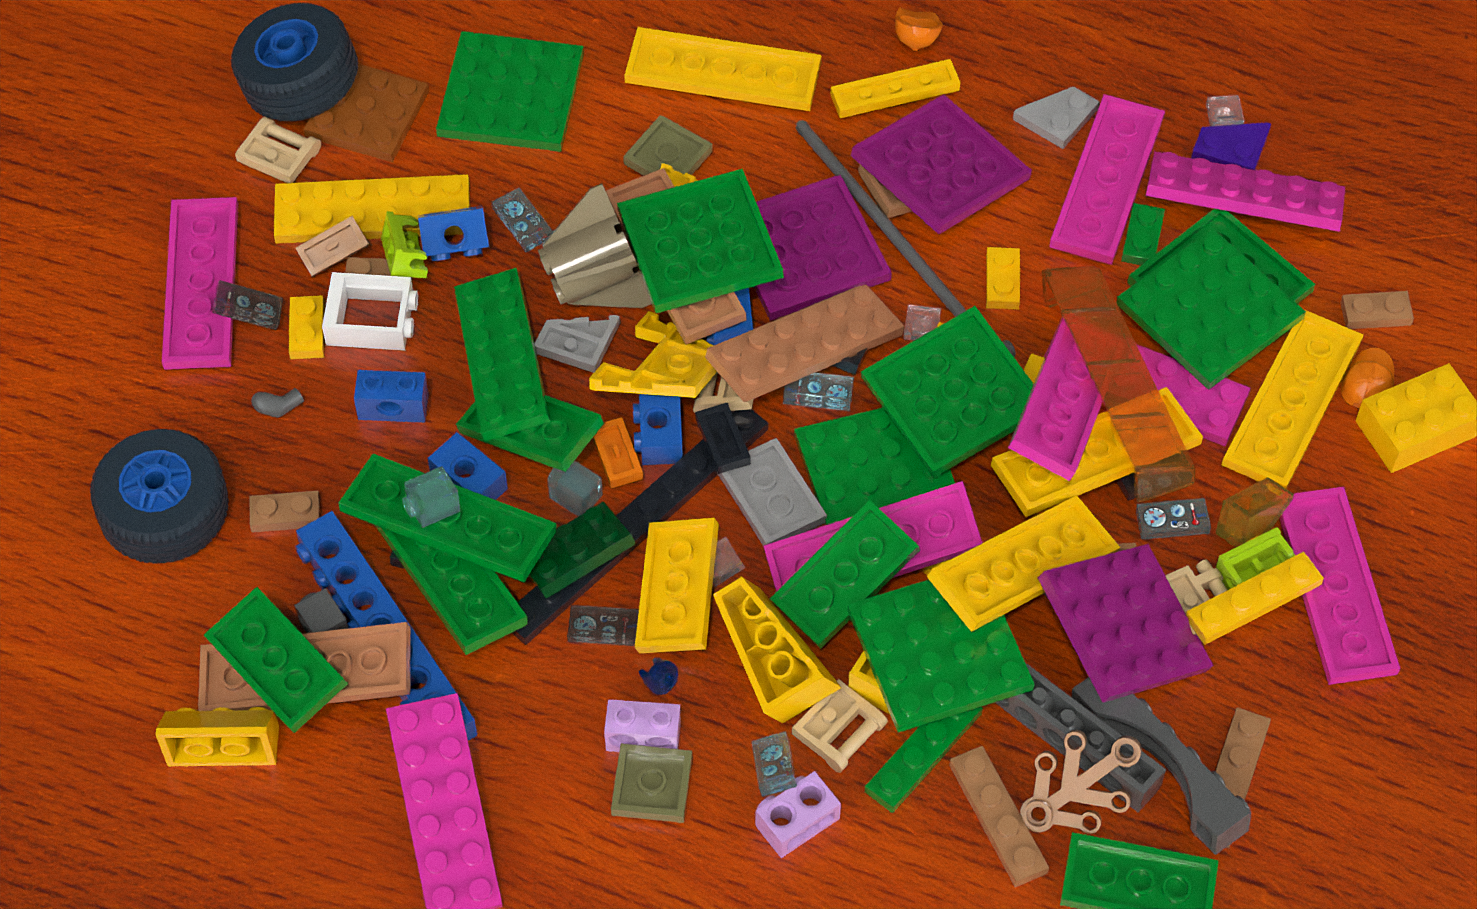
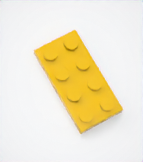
M715 518L649 523L635 649L639 654L706 649L719 528Z

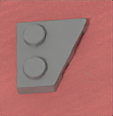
M1073 86L1017 108L1014 111L1013 120L1064 149L1096 113L1100 101Z
M609 315V320L589 321V317H579L573 320H546L534 344L536 354L594 373L598 369L620 325V316Z

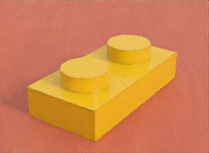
M987 247L986 308L1019 310L1020 248Z
M323 295L290 297V359L324 358V333L322 329L324 319Z

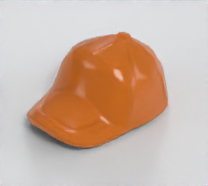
M900 7L895 15V31L898 39L914 51L931 45L937 39L943 26L934 12H912Z
M1369 348L1357 355L1347 370L1341 384V394L1350 406L1360 408L1363 399L1394 387V365L1390 355L1380 348Z

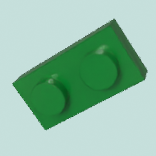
M1133 203L1121 262L1142 265L1157 253L1165 213L1164 208Z

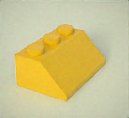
M224 707L215 708L213 711H196L191 708H181L177 711H166L156 728V737L167 766L276 765L279 724L273 710L263 707H253L249 710L237 711Z

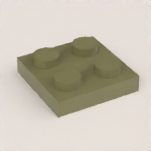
M660 115L623 156L624 165L644 176L660 170L662 163L672 166L675 171L682 174L686 172L692 175L712 153L713 147L712 143Z
M620 744L611 815L684 823L693 758L692 751Z

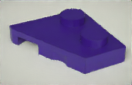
M1265 122L1202 127L1191 158H1204L1213 163L1224 165L1236 164L1242 168L1255 170L1271 124Z

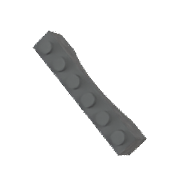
M1089 677L1072 688V698L1120 735L1136 738L1143 749L1149 751L1168 768L1185 795L1190 813L1191 831L1215 855L1249 831L1251 811L1246 801L1240 796L1235 797L1225 786L1221 776L1215 771H1210L1201 762L1197 752L1190 746L1186 747L1177 738L1173 728L1166 722L1162 723L1153 714L1151 707L1144 699H1138L1134 694L1102 703Z

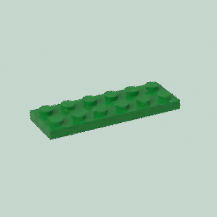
M517 267L454 286L480 430L484 440H492L550 422L521 277Z
M376 454L371 455L338 502L339 510L343 513L521 582H525L557 532L555 522Z
M375 525L465 655L528 625L527 615L495 571Z

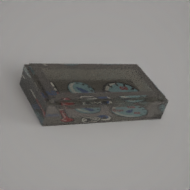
M219 280L216 286L212 313L277 330L280 324L283 297Z
M571 605L567 634L568 642L635 646L639 609Z

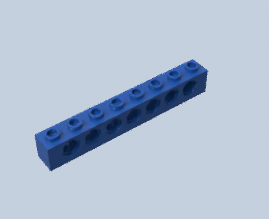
M333 511L296 530L299 544L295 546V549L304 564L311 563L315 569L312 571L315 581L322 590L324 588L329 590L332 599L342 614L344 613L349 620L347 623L348 629L402 622L408 623ZM336 554L332 558H324L326 555ZM347 579L354 580L349 584H341V582ZM363 605H371V607L366 610L358 609ZM410 626V695H401L402 702H400V705L456 694L443 672ZM414 684H425L421 689H411ZM459 697L467 740L469 741L477 736L475 719Z

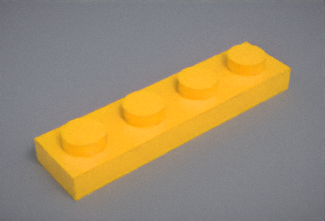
M951 59L832 86L830 95L839 118H844L960 91V81Z
M1303 551L1188 610L1186 616L1190 626L1203 644L1206 645L1322 585L1324 578Z

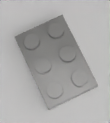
M777 438L749 450L748 452L751 457L750 465L718 474L763 546L807 532L825 523V519H827L825 511Z

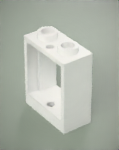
M332 272L322 325L326 345L405 351L407 338H412L414 331V319L410 318L411 311H416L418 307V291H413L411 277ZM363 299L401 302L397 328L343 324L347 300Z

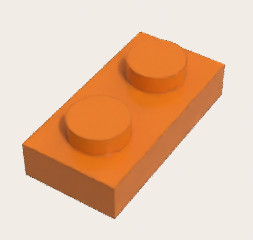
M623 418L604 422L592 439L610 488L642 480L643 471Z

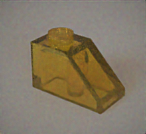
M1268 477L1223 500L1216 534L1228 541L1232 546L1238 547L1270 531L1292 502L1294 494Z

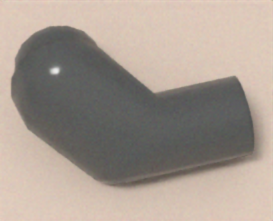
M296 388L283 396L268 392H257L251 399L252 406L257 412L276 418L282 417L304 402L303 396Z

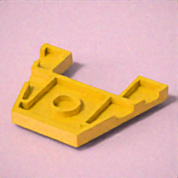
M648 311L635 326V337L659 344L635 371L603 362L589 378L590 390L696 398L717 372L705 358L707 348L714 345L703 339L685 345L674 323L669 322L665 325L659 321V315Z

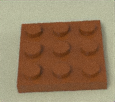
M358 64L355 80L347 94L334 107L320 115L309 118L304 128L305 137L311 136L330 145L393 162L429 93L428 83Z

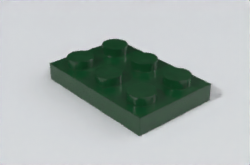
M603 501L587 509L583 514L567 524L557 528V532L530 572L529 577L547 599L636 543L631 533Z

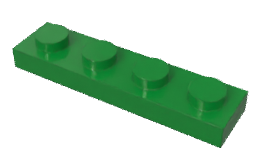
M983 707L919 726L865 785L864 792L893 814L982 715Z

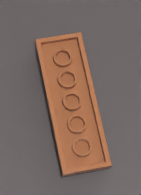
M664 168L606 190L627 240L628 237L618 213L617 203L673 188L674 185ZM735 292L667 310L685 345L746 321V312Z
M863 285L707 348L705 358L745 403L841 362L846 357H853L859 351L866 348L869 350L902 336L905 326L867 285Z
M407 622L302 634L348 683L328 703L410 695V626ZM212 644L200 646L198 711H213L215 708L220 707L229 708L233 711L249 710L253 707H263L272 710Z

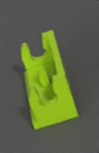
M387 211L381 240L390 275L426 278L428 270L423 260L427 259V255L424 251L420 250L418 233L404 232L402 229L404 225H418L417 219L407 215H394L393 212Z
M1276 527L1220 555L1216 568L1223 576L1222 582L1224 586L1229 590L1294 557L1295 554L1281 535L1279 528Z

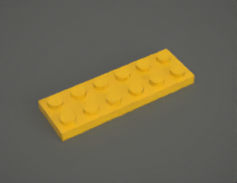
M638 27L625 72V83L810 111L821 65V55Z
M466 174L275 184V243L306 242L351 216L355 219L366 239H381L387 211L393 212L394 215L412 216L418 222L417 215L469 208V176ZM419 222L416 226L404 225L402 227L404 232L418 233V237H421ZM450 226L445 230L444 235H462L463 230L458 226Z
M1305 310L1304 319L1289 332L1222 461V466L1284 493L1364 334Z
M1165 387L1098 414L1076 473L1070 481L1013 450L993 457L991 467L1025 517H1028L1076 495H1081L1199 446L1203 436L1170 390Z
M1076 495L933 568L927 578L972 632L1045 593L1038 579V576L1045 570L1115 553L1120 549V546Z

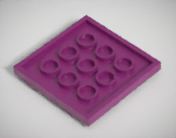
M944 94L853 146L851 157L938 234H941L1030 179L1032 172L1030 168Z
M841 175L756 202L783 268L784 278L753 286L769 320L797 312L858 286L867 285L872 287L891 280L892 272Z
M1149 544L1045 570L1038 576L1102 703L1205 673L1213 667L1197 634L1193 635L1188 617Z

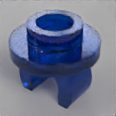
M654 658L652 660L654 665L650 668L649 672L641 669L639 674L651 692L663 695L675 686L678 679V669L669 660Z

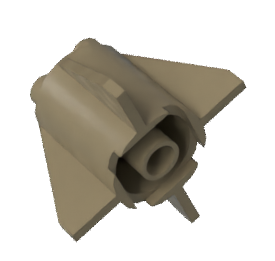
M601 183L590 188L543 243V248L538 250L547 275L552 273L555 275L551 282L560 304L567 302L568 305L643 308L652 304L635 257L603 184Z

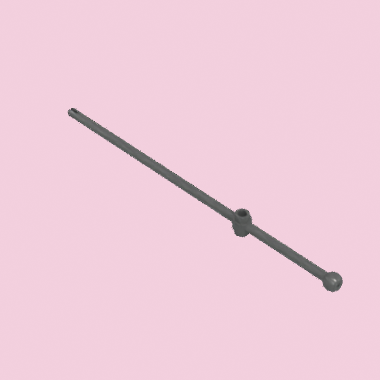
M799 120L796 124V130L834 175L842 176L850 194L951 313L956 317L967 311L808 123L804 120ZM1009 340L1002 341L1013 357H1015L1016 352L1013 344Z

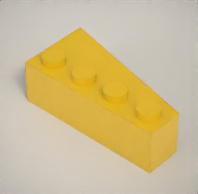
M740 577L713 594L761 708L766 715L784 723L842 688L761 588Z

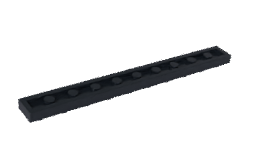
M752 409L736 410L732 413L747 448L768 431V422ZM704 439L616 515L631 533L636 544L547 599L535 586L517 602L527 615L528 625L512 632L514 636L527 645L643 542L648 536L649 523L665 522L718 475Z

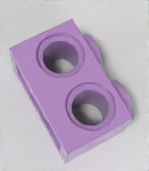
M608 699L604 731L606 751L619 752L620 744L678 749L681 727L680 704Z
M814 771L806 777L799 776L787 786V790L778 796L771 795L765 798L757 807L755 826L777 854L783 858L839 820L841 803ZM807 798H813L819 803L814 806H808L802 801ZM777 818H785L790 823L778 826L772 821Z

